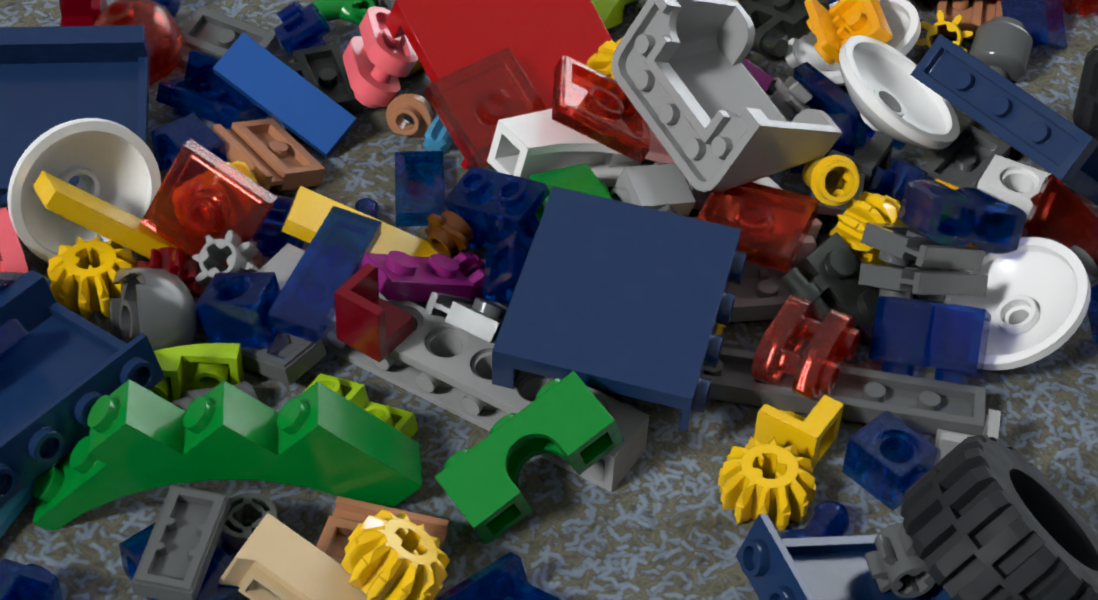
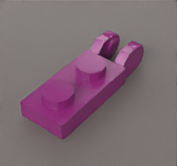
M390 251L389 254L365 253L358 268L360 270L367 263L378 268L379 292L386 300L428 302L431 293L437 292L470 299L478 297L490 301L499 295L500 291H502V286H504L502 284L503 280L499 275L491 270L489 272L485 270L486 267L484 265L486 263L477 254L472 253L470 255L465 252L459 253L452 259L442 254L419 257L410 256L400 251Z

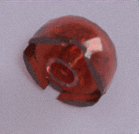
M119 0L113 2L96 17L92 26L144 25L150 46L149 86L167 77L183 58L179 50L182 43L186 46L184 34L167 8L152 0Z

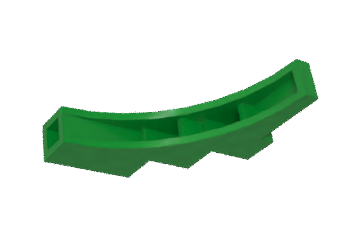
M128 379L109 396L104 395L100 397L92 406L87 419V424L90 427L89 436L82 438L71 453L37 478L33 487V496L36 498L33 524L45 530H58L81 514L120 497L171 484L208 480H260L303 486L335 496L393 508L422 487L420 445L417 441L319 382H316L298 397L288 400L282 409L277 412L230 383L222 381L205 396H199L194 399L185 411Z

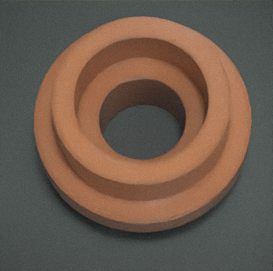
M401 94L389 103L386 109V121L394 133L422 138L433 121L432 108L430 103L419 94ZM402 113L410 115L414 120V124L407 121Z

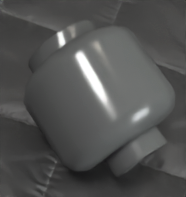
M1004 16L995 17L977 28L969 54L1014 83L1021 80L1027 71L1033 49V39L1020 21Z

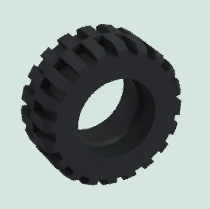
M988 435L967 437L906 490L901 505V516L904 518L902 524L905 532L912 538V547L918 557L924 560L930 569L928 571L938 586L943 587L952 598L951 600H1098V534L1093 531L1087 523V519L1078 509L1072 506L1065 498L1064 493L1055 484L1052 485L1035 465L1028 463L1011 446L1006 447L1001 440L995 437H988Z

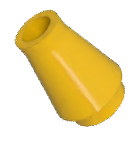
M831 155L810 161L805 164L802 171L803 180L811 188L815 197L820 202L829 206H839L847 203L854 197L859 188L860 174L857 166L851 159L842 155Z

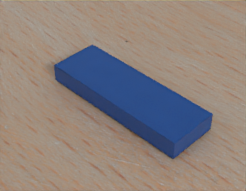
M244 32L213 67V71L218 77L326 158L333 153L357 124L356 117Z

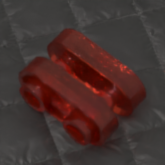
M794 294L790 295L758 345L752 364V377L775 385L784 372L794 375L793 393L814 401L818 399L822 392L830 394L839 376L841 360L846 359L850 361L859 344L861 330L854 328L855 317L839 310L831 309L823 322L813 319L815 311L814 301ZM804 340H810L803 354L797 353Z

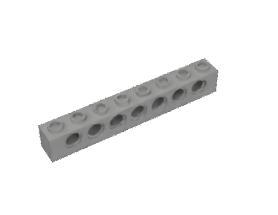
M289 243L249 278L252 314L323 340L327 351L488 431L502 417L510 413L517 414L535 400L537 393L545 384L554 380V378L520 370L513 389L492 384V350L494 343H489L445 322L446 317L434 316L424 312L425 308L411 301L386 300L380 292L379 298L414 316V332L381 362L372 359L337 339L334 291L352 277L354 273H350L315 254L308 253ZM588 387L613 417L624 441L580 475L559 455L545 453L538 456L612 492L646 450L649 415L637 410L628 403H622Z

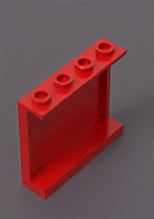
M396 0L385 22L394 39L403 35L407 36L468 150V154L461 163L464 170L479 164L483 168L492 167L487 162L498 120L589 101L590 96L595 90L582 84L584 77L590 73L585 65L593 54H597L598 48L604 42L613 41L591 0ZM600 100L595 102L594 104L603 111L604 104ZM614 112L609 117L614 118L618 116L617 112Z

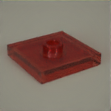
M509 47L429 83L424 90L426 97L474 174L491 167L487 159L498 120L547 110L544 102Z
M562 55L554 68L552 119L641 163L650 151L649 125L641 117L615 80L568 56Z
M190 138L181 147L141 223L192 257L194 254H200L201 249L206 244L205 237L207 235L214 239H225L228 230L238 234L241 237L242 243L248 241L252 243L278 197Z
M749 182L723 192H711L696 219L741 229L738 251L747 253L746 262L788 272L818 214L819 200Z

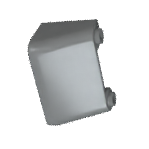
M647 0L616 47L612 58V73L622 91L696 190L714 193L723 192L822 158L842 135V131L830 116L822 110H802L791 122H788L742 64L753 46L755 28L750 16L738 1Z

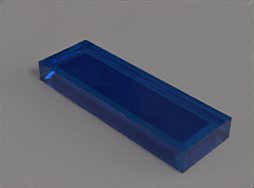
M333 206L268 311L267 327L318 344L335 314L334 291L359 270L358 268L364 254L372 251L381 235L382 222Z

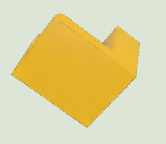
M823 395L806 418L797 413L778 410L768 404H764L757 412L754 439L761 444H768L775 436L778 446L783 448L796 444L799 457L811 459V467L814 469L838 437L844 404Z

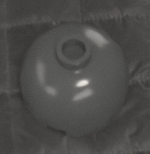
M145 267L119 269L114 277L113 284H123L121 298H110L111 334L129 343L140 333H143L147 336L153 351L194 344L196 334H200L204 327V313L200 302H194L191 291L177 275L164 269Z

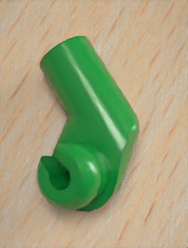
M374 0L311 1V12L317 23L339 18L359 25L367 10L373 6L377 7Z

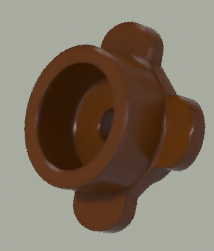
M445 210L440 216L431 213L427 217V221L430 224L425 229L427 241L438 254L454 258L459 253L464 252L474 239L470 226L452 211Z

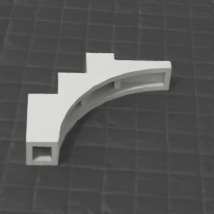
M591 100L498 120L487 162L516 190L529 188V175L584 163H587L598 180H603L607 187L615 186L624 167L675 163L646 122L620 127ZM768 176L719 193L698 191L685 177L696 201L694 209L741 229V232L753 239L813 236L816 240L822 226V222Z

